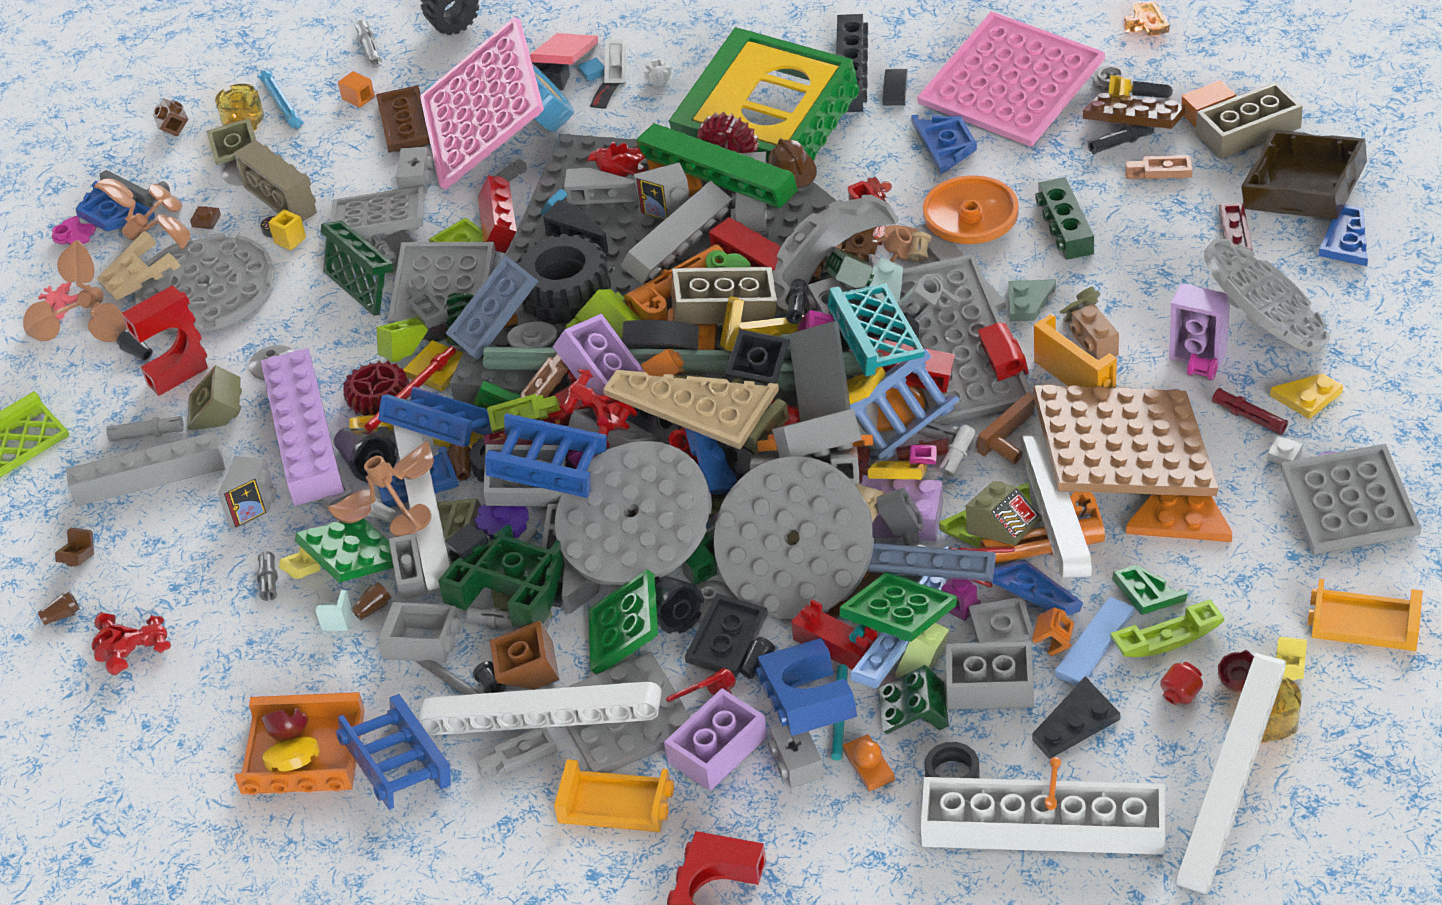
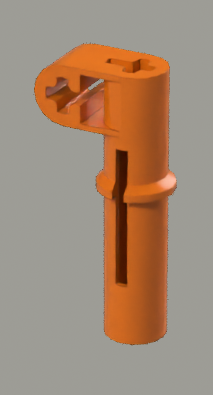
M713 245L674 268H707L705 263L707 255L714 250L723 251V249L718 245ZM714 259L716 263H718V264H721V263H722L721 260H719V259ZM672 269L662 270L658 277L624 295L625 304L641 320L667 321L668 312L665 300L671 297Z
M1074 492L1070 498L1077 518L1080 513L1082 517L1090 516L1089 518L1078 520L1086 545L1104 542V525L1094 495L1091 492ZM1045 527L1032 529L1016 545L991 539L980 540V548H1015L1014 552L995 553V564L1048 553L1054 556Z

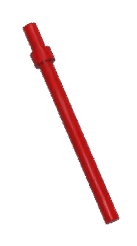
M449 346L443 353L437 354L432 358L430 365L395 397L407 400L411 396L413 387H421L434 373L441 371L447 366L448 360L457 352L455 347ZM379 412L365 424L367 431L372 432L383 422L378 420Z

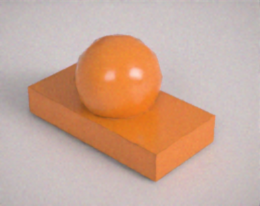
M869 734L843 744V752L869 792L895 781V775L882 756L880 746L875 741H872Z

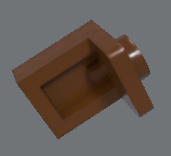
M69 528L67 530L68 543L55 552V562L66 563L69 567H76L94 555L92 530Z

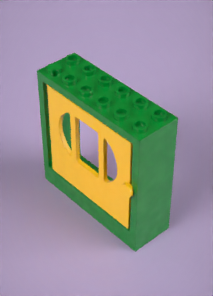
M734 27L668 120L670 128L696 138L701 123L708 116H712L715 112L720 115L723 111L727 116L733 113L735 118L741 117V121L744 123L749 122V128L755 129L754 134L758 136L757 142L759 143L757 152H766V161L769 162V154L781 138L783 140L791 139L799 142L814 161L820 148L826 144L832 130L836 129L842 115L846 114L852 100L858 96L859 86L853 60ZM772 71L781 72L809 80L811 84H801L769 75L768 73ZM760 81L805 93L792 113L747 100ZM742 109H749L785 121L774 125H757L748 121L743 116Z

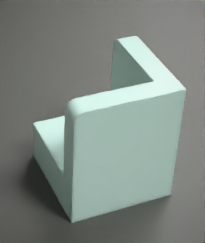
M347 590L340 591L338 603H324V605L316 606L315 611L322 631H348L352 606Z

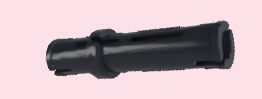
M1129 124L1121 130L1089 140L1088 149L1092 154H1096L1123 143H1133L1140 137L1153 134L1154 127Z
M802 279L792 281L787 295L789 303L786 319L791 324L801 322L804 303L807 301V284Z

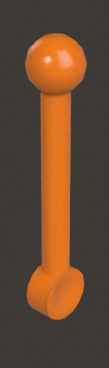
M1058 757L1051 758L1049 762L1052 770L1049 797L1045 799V807L1048 810H1053L1057 807L1055 789L1057 771L1061 765V760Z

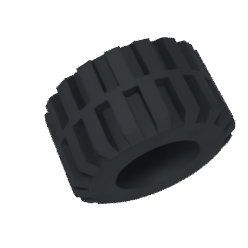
M421 0L423 4L420 6L423 15L442 34L452 35L453 32L459 34L461 30L465 31L469 24L472 25L474 23L472 20L478 16L476 11L479 10V0ZM455 1L449 9L445 10L451 2Z

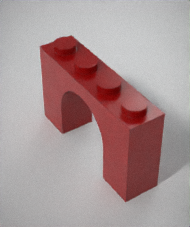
M173 285L122 312L128 332L139 343L165 329L177 328V336L171 348L163 355L141 366L146 384L158 396L208 369L206 362L208 356L200 344L202 337L194 326L196 319L188 308L190 304L189 298L183 291L179 292Z
M695 831L692 842H688L684 853L685 862L683 866H679L677 869V884L675 889L670 890L668 894L667 905H696L692 901L695 893L703 885L714 880L728 879L759 885L766 864L764 843Z

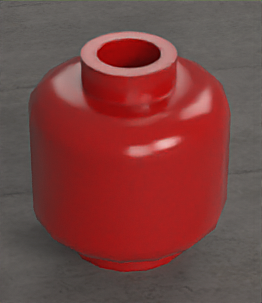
M1188 662L1173 664L1160 681V687L1164 692L1162 696L1173 705L1178 703L1190 704L1203 687L1202 673Z

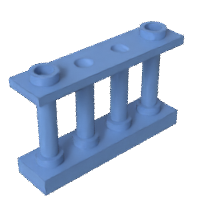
M924 349L925 355L922 358L898 363L886 372V375L869 397L850 405V408L854 409L856 418L867 434L873 435V443L877 450L869 455L871 460L885 461L895 454V448L939 415L944 416L954 409L953 405L960 400L958 396H947L945 398L925 369V362L931 358L927 349ZM911 372L918 375L937 404L926 413L905 383V377ZM891 387L897 388L917 418L907 427L904 426L886 399L887 394L885 392ZM872 401L878 404L897 433L888 442L884 441L866 414V406Z

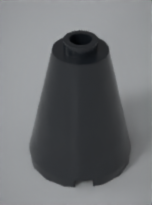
M345 427L340 429L334 437L336 449L354 476L360 481L368 483L366 479L368 473L364 465L372 457L382 456L386 464L390 463L392 468L396 464L397 457L394 450L396 446L385 435Z
M667 575L662 578L659 576L655 577L658 626L668 634H672L671 632H678L679 634L686 632L695 625L702 614L699 611L701 603L704 604L702 591L691 583Z

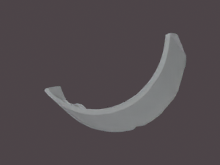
M862 195L860 199L845 202L838 200L828 204L830 208L819 214L812 213L794 229V232L786 238L777 254L778 262L775 271L772 270L779 308L784 313H787L789 303L787 295L792 281L802 279L806 282L807 287L812 277L811 274L814 273L818 265L832 251L834 246H838L854 234L882 225L896 224L899 219L889 203L873 195Z

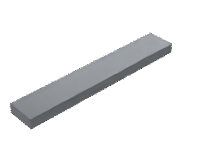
M926 224L915 227V229H918V232L931 235L932 239L928 243L927 252L936 262L964 256L953 242L939 238L928 229ZM984 278L997 311L1006 308V301Z

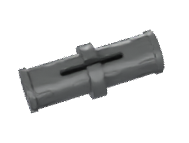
M266 551L267 560L264 558V552L258 555L259 570L257 572V581L260 583V598L264 601H268V592H270L271 600L277 597L275 582L278 580V574L275 569V555L269 551Z

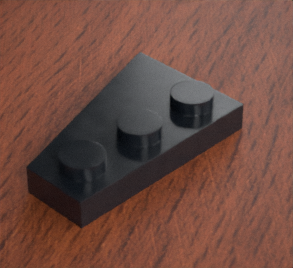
M1085 676L1032 733V741L1051 759L1119 721L1120 712Z

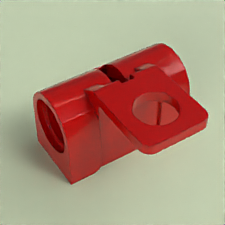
M999 322L978 330L981 346L998 382L1013 377L1022 371L1025 375L1029 374L1026 357L1006 323Z

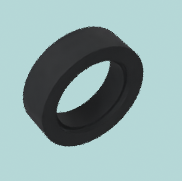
M630 320L623 322L622 342L628 349L698 350L699 326L664 320Z

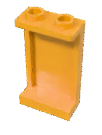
M1053 314L1034 324V362L1067 386L1116 388V357L1109 353L1100 360L1095 359L1056 331V316Z
M1319 579L1318 589L1312 588L1310 605H1315V610L1309 609L1307 626H1313L1312 638L1410 651L1417 650L1423 590L1411 589L1410 600L1326 590L1324 589L1325 579Z
M567 759L554 804L557 821L562 824L660 832L662 822L668 819L669 805L667 801L668 797H673L674 780H670L668 769L661 770L660 778L580 771L578 760Z

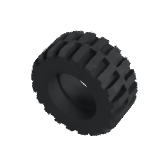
M562 234L560 237L550 236L547 237V240H539L535 242L533 247L529 246L517 261L519 266L538 280L521 304L528 313L534 317L537 316L538 319L545 322L547 320H550L552 323H559V321L571 322L598 290L610 289L611 287L607 258L602 248L588 238L582 239L578 235L570 237L567 234ZM563 277H570V278L563 279V280H556V279L563 278Z

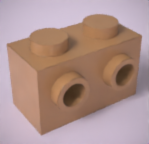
M1095 304L1072 312L1070 330L1088 354L1097 360H1100L1109 353L1114 357L1119 355V332Z

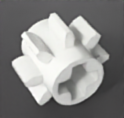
M652 59L645 65L646 69L643 70L645 80L649 79L650 84L662 86L669 81L671 67L666 65L665 61L662 59Z

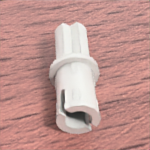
M967 425L961 426L953 443L948 445L949 450L939 466L940 471L947 475L949 473L950 476L955 475V471L962 458L967 456L966 450L975 434L973 428Z
M375 498L376 501L370 504L372 510L367 516L372 518L376 516L391 523L397 514L396 511L382 504L379 498Z

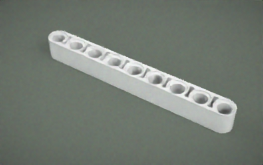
M393 425L401 461L423 444L424 441L421 433ZM429 469L425 474L415 479L404 477L410 508L417 504H423L430 509L432 514L430 523L415 533L428 591L440 588L438 580L450 566Z
M1021 436L1023 462L1061 578L1090 577V553L1069 492L1057 491L1044 436Z
M1256 653L1253 658L1180 866L1177 886L1206 895L1210 891L1286 667L1285 660Z
M636 682L430 697L423 700L418 721L428 735L646 721L657 717L662 690L660 686L652 682Z

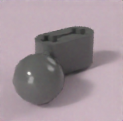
M901 488L878 496V510L896 538L902 537L905 546L928 547L920 542L918 531L924 528L922 515L906 489Z

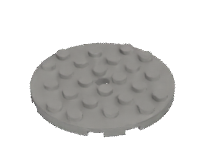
M225 233L206 234V238L194 241L191 237L183 250L175 243L156 254L146 263L150 267L167 253H170L181 267L174 271L172 268L161 272L163 277L157 280L152 277L142 282L143 287L135 291V302L137 305L173 285L179 292L183 291L189 298L190 304L188 308L196 319L194 326L199 333L218 330L235 325L238 321L254 313L265 301L274 284V267L265 248L247 237L237 235L236 238L225 237ZM177 328L165 329V331L177 333Z
M1214 239L1206 247L1204 259L1209 271L1228 295V302L1235 308H1241L1247 314L1246 318L1250 323L1255 326H1262L1280 340L1306 353L1319 352L1329 342L1330 333L1324 331L1327 324L1321 314L1318 312L1314 314L1310 309L1312 302L1275 266L1267 260L1263 262L1262 260L1255 259L1253 257L1255 255L1254 252L1241 244L1231 246L1232 243L1228 239Z
M639 441L613 447L594 457L587 472L591 473V492L588 498L564 493V496L560 497L556 510V538L561 542V551L570 565L583 577L605 586L607 584L622 586L646 569L654 573L655 577L659 576L662 578L684 563L696 550L706 533L707 528L705 526L708 516L711 514L712 501L707 480L691 457L680 449L668 444ZM628 509L630 511L639 509L636 516L627 517Z
M800 456L777 458L765 462L745 474L732 487L721 505L714 531V550L718 568L725 583L739 600L766 607L768 610L767 616L785 620L794 619L807 604L810 605L811 599L821 603L822 612L826 613L841 601H845L854 592L868 569L874 546L871 512L855 483L840 470L825 462ZM791 531H797L800 536L798 543L795 545H789L787 542V534Z

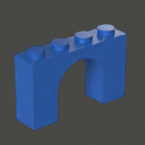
M822 638L758 656L760 666L756 668L760 685L763 684L767 699L770 698L774 712H777L781 726H787L791 736L858 717L853 692L845 679L814 688H796L804 683L834 675L830 653Z

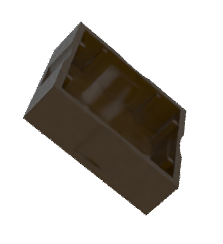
M1272 130L1262 148L1260 158L1252 166L1241 185L1244 209L1337 220L1367 163L1365 138L1335 135L1320 136L1304 132Z

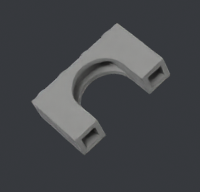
M857 446L840 451L837 450V447L829 448L830 454L814 457V453L806 455V457L820 460L835 467L848 476L855 484H860ZM778 451L752 453L750 470L765 462L779 458Z

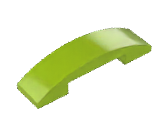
M1209 599L1186 607L1185 615L1142 630H1139L1135 624L1110 633V637L1123 656L1146 657L1187 645L1214 630L1224 622L1225 618L1213 601Z

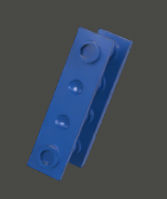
M416 387L412 388L410 401L388 394L381 396L378 420L462 447L469 446L471 432L482 435L493 433L487 409Z
M506 413L504 425L505 435L508 437L501 452L488 450L485 456L486 476L588 498L591 492V473L587 472L593 456L607 450V435ZM518 438L533 441L526 458L511 455ZM543 444L559 445L551 464L536 461ZM569 449L583 452L577 469L562 466Z
M400 694L389 697L390 710H387V714L353 727L350 726L344 715L338 717L339 729L336 730L339 743L347 747L372 784L377 800L383 801L388 810L394 808V792L427 779L434 780L440 789L451 785L450 764ZM390 724L392 726L396 725L399 729V732L363 745L358 736ZM402 742L405 744L409 743L412 750L376 763L371 757V754ZM415 760L417 762L421 761L425 766L421 770L388 782L383 774Z

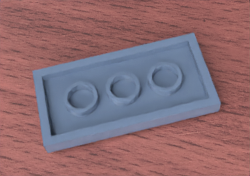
M505 255L446 334L470 355L479 360L484 348L489 347L537 284L538 280Z

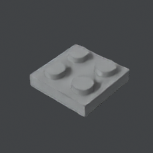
M1022 597L969 606V616L977 643L1031 641L1032 646L1036 645L1032 641L1034 630Z

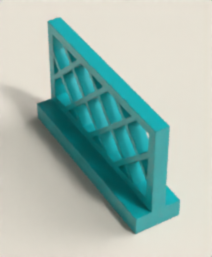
M886 283L842 292L840 287L829 289L828 309L835 322L838 323L842 335L865 376L874 375L877 367L924 357L925 351ZM883 293L885 298L881 301L871 296ZM857 299L862 302L857 306L849 303L848 300ZM868 303L879 308L874 312L864 307ZM883 309L893 312L895 314L893 318L881 314ZM863 315L872 319L869 323L858 320V316ZM876 320L888 324L886 329L875 326ZM892 327L904 330L903 335L892 332ZM872 332L881 335L879 340L868 337L867 334ZM885 338H889L898 343L896 346H892L883 342ZM902 344L913 347L914 350L906 351L900 349ZM881 349L891 354L879 358L877 351Z

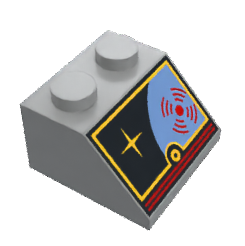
M680 163L634 174L640 214L665 220L690 199L687 178Z
M235 457L218 492L230 529H236L266 514L271 504L275 502L277 492L276 488L273 487L271 472L267 468L265 459Z

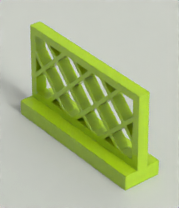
M35 391L0 411V439L3 440L0 447V477L70 436L68 430L41 402L40 396ZM41 413L45 415L44 421H31ZM24 427L22 434H11V431ZM29 427L41 428L40 435H28ZM47 428L60 431L53 436H45ZM8 440H19V447H7ZM26 441L37 442V446L32 449L24 448ZM4 454H16V458L12 461H2Z

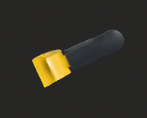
M1116 75L1110 76L1108 93L1114 97L1130 96L1131 93L1134 96L1169 98L1173 93L1172 87L1167 84L1139 81L1131 83L1132 79Z

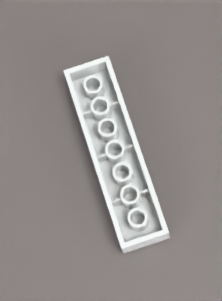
M924 777L921 814L922 847L1165 855V784L1056 781L1055 798L1057 800V807L1053 810H1048L1045 807V799L1049 797L1050 781Z

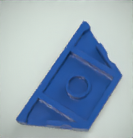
M911 115V122L940 174L945 173L977 150V142L961 116L943 117L932 115V120L919 119V115Z
M94 181L91 193L86 192L83 201L76 207L77 216L106 232L123 228L128 222L125 218L130 208L120 205L104 191L94 188L98 182ZM135 201L133 215L140 213L145 216L151 208ZM154 212L149 216L147 220L155 218Z

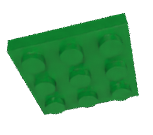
M364 518L353 523L332 522L327 525L296 532L295 542L338 583L394 568L389 541Z
M648 569L588 609L590 671L599 674L611 668L614 664L658 636L655 575Z
M885 572L840 607V617L851 620L853 623L873 628L878 632L898 637L900 640L912 642L957 606V596Z

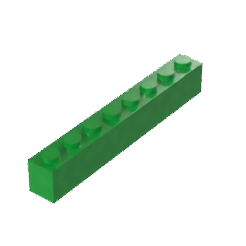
M653 123L636 139L638 148L645 155V159L664 166L680 163L684 173L707 182L711 181L715 185L777 208H781L798 192L795 177L788 170L761 162L752 157H747L665 126Z

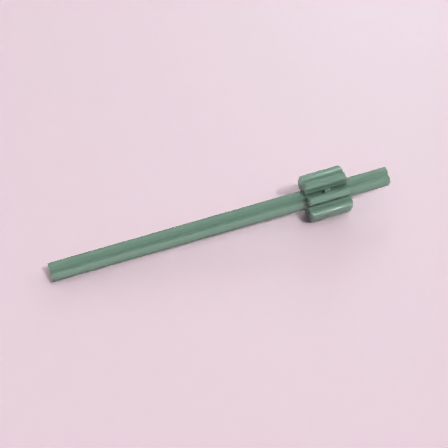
M782 334L780 336L782 338L789 339L788 334ZM790 343L777 381L778 387L783 391H796ZM485 347L483 351V366L486 369L540 370L549 357L554 358L558 353L554 348ZM666 349L628 350L641 366V364ZM674 350V352L678 351L685 363L682 366L685 372L726 373L732 351ZM842 352L846 375L863 374L853 353ZM877 352L879 358L883 357L882 352Z

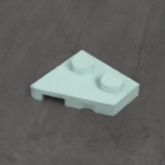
M882 257L873 267L872 272L875 274L870 286L886 283L898 303L901 294L903 267ZM883 293L875 294L879 300H884Z

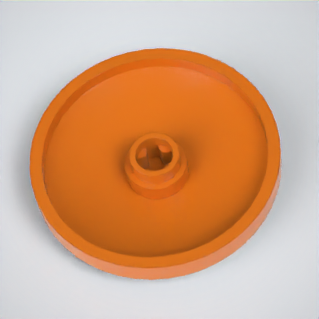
M969 175L946 180L935 186L927 194L923 203V218L928 229L939 238L958 244H979L995 240L1012 229L1019 215L1018 198L1014 191L1005 183L986 176Z

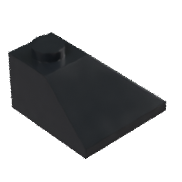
M739 329L725 373L726 376L764 384H777L790 340Z

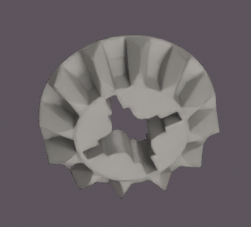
M1103 66L1094 72L1093 83L1096 84V88H1103L1106 91L1109 89L1111 75L1129 78V73L1120 66Z

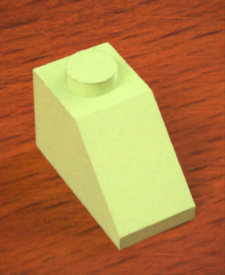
M934 623L916 639L909 642L895 676L901 677L924 665L932 670L945 650L949 629Z

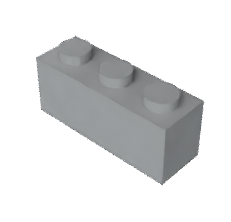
M854 409L772 429L779 458L806 457L807 454L814 453V457L830 454L829 448L837 447L838 451L853 447L852 442L862 440Z

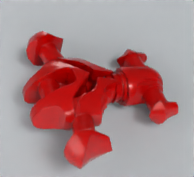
M578 369L577 372L580 375L577 381L568 387V397L564 404L559 403V408L565 414H574L573 408L578 401L584 407L590 406L594 408L593 410L596 412L595 416L597 417L596 426H599V434H604L608 437L609 431H628L630 426L625 422L628 415L632 417L637 415L633 406L603 394L598 395L593 388L586 387L589 379L594 376L590 370Z
M100 612L95 617L94 624L100 631L91 643V647L94 650V659L98 662L107 661L105 668L111 675L116 676L128 668L129 665L126 659L123 658L128 657L136 648V645H144L145 647L154 645L153 650L160 654L171 647V643L166 641L168 632L161 625L164 623L162 616L151 615L146 621L148 625L142 626L139 630L121 624L114 625L116 623V616L114 614Z

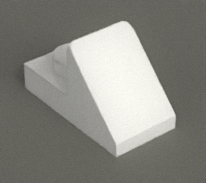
M605 39L604 83H627L631 64L628 63V40Z

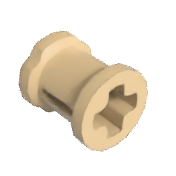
M924 232L911 233V249L907 253V258L914 262L928 261L927 249L928 243L932 239L931 235Z

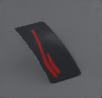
M603 82L594 95L590 107L606 109L614 91L620 84Z

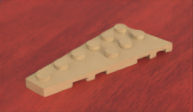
M616 370L603 389L605 396L737 449L742 448L779 390L778 384L768 383V386L755 385L751 381H744V384L729 383L727 379L687 376V379L674 378V375L664 374L663 377L649 376L647 372Z

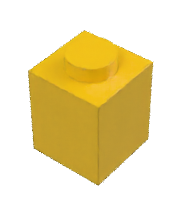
M283 209L268 222L274 243L290 251L306 238L301 216Z

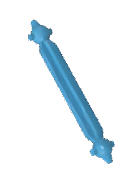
M262 70L257 75V78H260V81L272 96L286 118V123L292 128L299 129L304 121L297 116L295 110L274 80L275 77L269 71Z

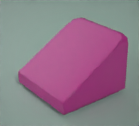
M910 445V464H936V446Z

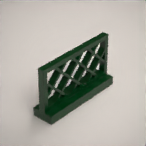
M342 220L321 224L320 232L327 237L323 272L373 316L380 315L385 273L392 272L393 263ZM339 255H340V258H341V262H342L343 267L341 266V263H340V260H339V257H338ZM364 278H366L369 289H367Z

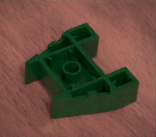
M506 525L493 534L494 539L484 546L479 544L471 549V555L465 559L458 558L438 580L442 600L445 604L467 610L485 587L512 596L507 604L513 627L522 628L537 621H541L543 624L550 615L564 567L561 542L557 540L550 549L515 539L511 525Z

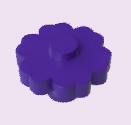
M484 503L478 508L479 516L476 517L475 522L477 529L483 530L491 541L494 539L493 534L506 525H511L514 538L519 537L527 530L526 522L529 521L530 517L526 506H486Z

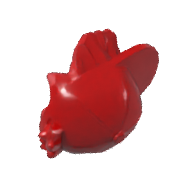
M612 142L607 149L598 148L597 151L590 153L587 161H595L599 171L625 178L629 174L634 176V174L646 171L642 165L638 164L645 158V155L641 153L639 148H628L626 143L616 146Z

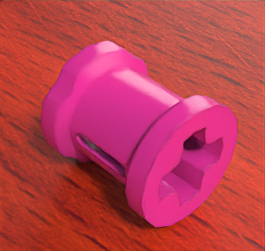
M1192 353L1187 367V374L1190 376L1193 374L1206 376L1208 380L1213 381L1217 373L1219 360L1217 358L1212 360L1201 358L1197 354Z

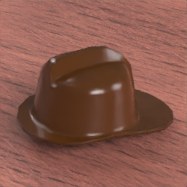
M782 138L778 140V144L769 154V163L775 167L792 172L797 187L810 185L817 175V167L814 161L796 140H783Z

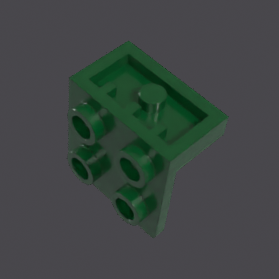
M926 665L879 688L882 731L885 734H889L922 717L939 731L949 726L944 681Z

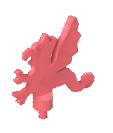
M67 282L66 284L62 283L55 291H52L51 286L44 288V292L49 294L40 293L38 298L39 300L45 298L46 300L44 301L48 302L51 308L53 307V310L56 311L66 307V304L78 301V294L67 295L72 285L71 282ZM68 311L58 314L55 317H57L58 320L64 318V314Z

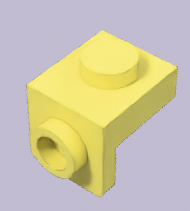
M301 547L299 553L281 558L279 563V569L296 579L316 573L321 568Z
M1278 638L1276 658L1286 661L1283 675L1284 680L1294 681L1304 678L1306 639Z

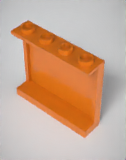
M360 692L250 697L249 708L252 714V721L242 773H235V780L241 794L309 793L313 791L353 789L357 762L347 747L339 743L336 730L339 729L338 717L344 715L351 727L363 723L365 709ZM295 709H298L300 712H306L308 724L297 737L315 738L320 749L319 755L317 757L311 756V761L307 765L294 770L282 772L278 771L277 767L273 768L272 771L267 770L262 760L263 753L270 747L283 741L269 736L264 727L262 717L283 710L290 717L294 716Z

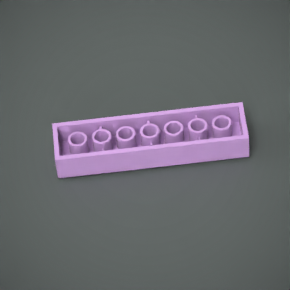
M309 348L261 360L286 481L294 506L344 492Z

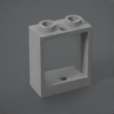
M393 602L378 638L382 659L430 660L446 663L449 652H452L454 649L456 633L461 631V618L457 617L456 607L451 605ZM406 627L442 629L439 640L402 637Z

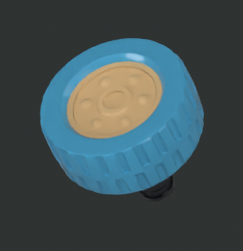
M532 64L544 108L533 120L550 132H556L570 119L575 110L556 85Z

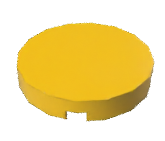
M297 737L270 747L263 753L262 760L267 770L272 771L273 768L277 767L278 771L285 772L307 765L311 761V756L317 757L319 755L320 749L315 738Z

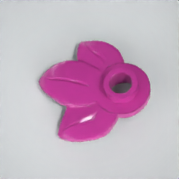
M74 216L55 226L51 237L57 244L68 243L71 245L76 240L85 244L90 241L89 237L94 234L97 226L91 223H80L79 217Z

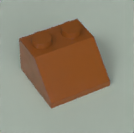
M541 621L490 640L495 679L498 683L535 690L560 680L553 641Z

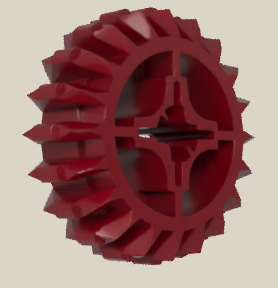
M724 111L720 115L715 112L712 116H708L701 123L696 137L737 153L757 152L759 145L757 142L758 136L754 134L755 129L748 127L749 122L744 123L741 121V117L735 118L733 113L727 116Z
M380 360L374 364L369 362V365H360L359 370L353 369L352 375L346 376L347 380L343 383V396L347 406L356 415H376L380 410L381 396L386 394L396 396L409 384V379L406 376V372L397 363L391 364L390 361L382 363Z

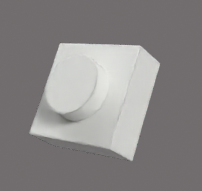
M1277 436L1268 452L1267 460L1280 465L1283 462L1297 460L1302 452L1303 444Z

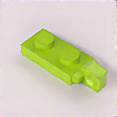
M536 394L487 408L493 433L505 430L504 416L506 413L542 421L548 418V413L561 410L556 396L544 398L543 395L537 396Z

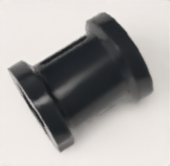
M485 661L476 666L473 671V677L484 687V694L505 691L506 684L498 683L495 679L493 662Z

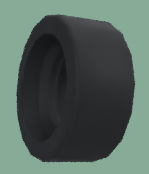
M945 742L936 745L928 752L924 760L925 777H940L935 773V769L940 764L948 761H957L969 767V772L960 778L980 779L979 758L976 752L966 744Z

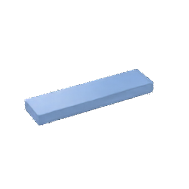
M1109 596L1057 667L1055 677L1075 686L1085 676L1088 678L1113 643L1110 633L1124 628L1134 614V606Z

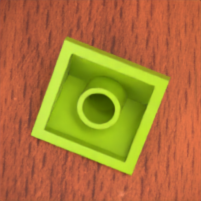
M611 289L598 290L575 316V319L581 323L602 314L621 340L623 322L641 320Z

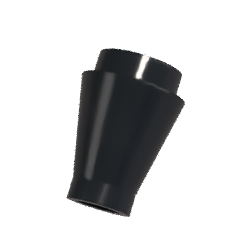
M124 330L118 336L117 344L120 350L139 357L143 361L151 357L152 349L144 341L139 343L128 330Z
M757 637L756 640H752L743 664L739 669L740 673L746 678L753 679L756 675V668L760 667L758 656L775 652V645L764 637Z

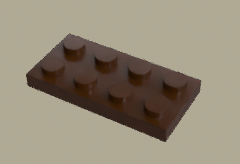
M419 85L376 94L389 153L399 152L403 148L422 147L430 144Z
M1101 93L1083 109V119L1172 129L1185 115L1186 104H1178L1177 101L1173 100L1159 102L1154 98L1141 100L1134 99L1133 96L1128 95L1114 97L1109 93Z

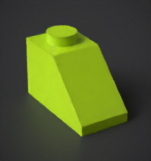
M417 317L376 327L378 355L387 358L390 362L402 361V358L411 356L428 329Z

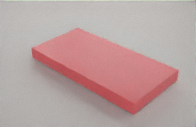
M557 33L530 54L531 61L536 63L572 65L598 43V36Z

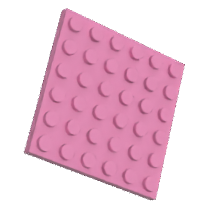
M991 11L917 96V100L921 105L950 116H961L965 122L1033 147L1105 60V52Z
M515 16L420 95L439 186L445 190L544 110L522 23Z

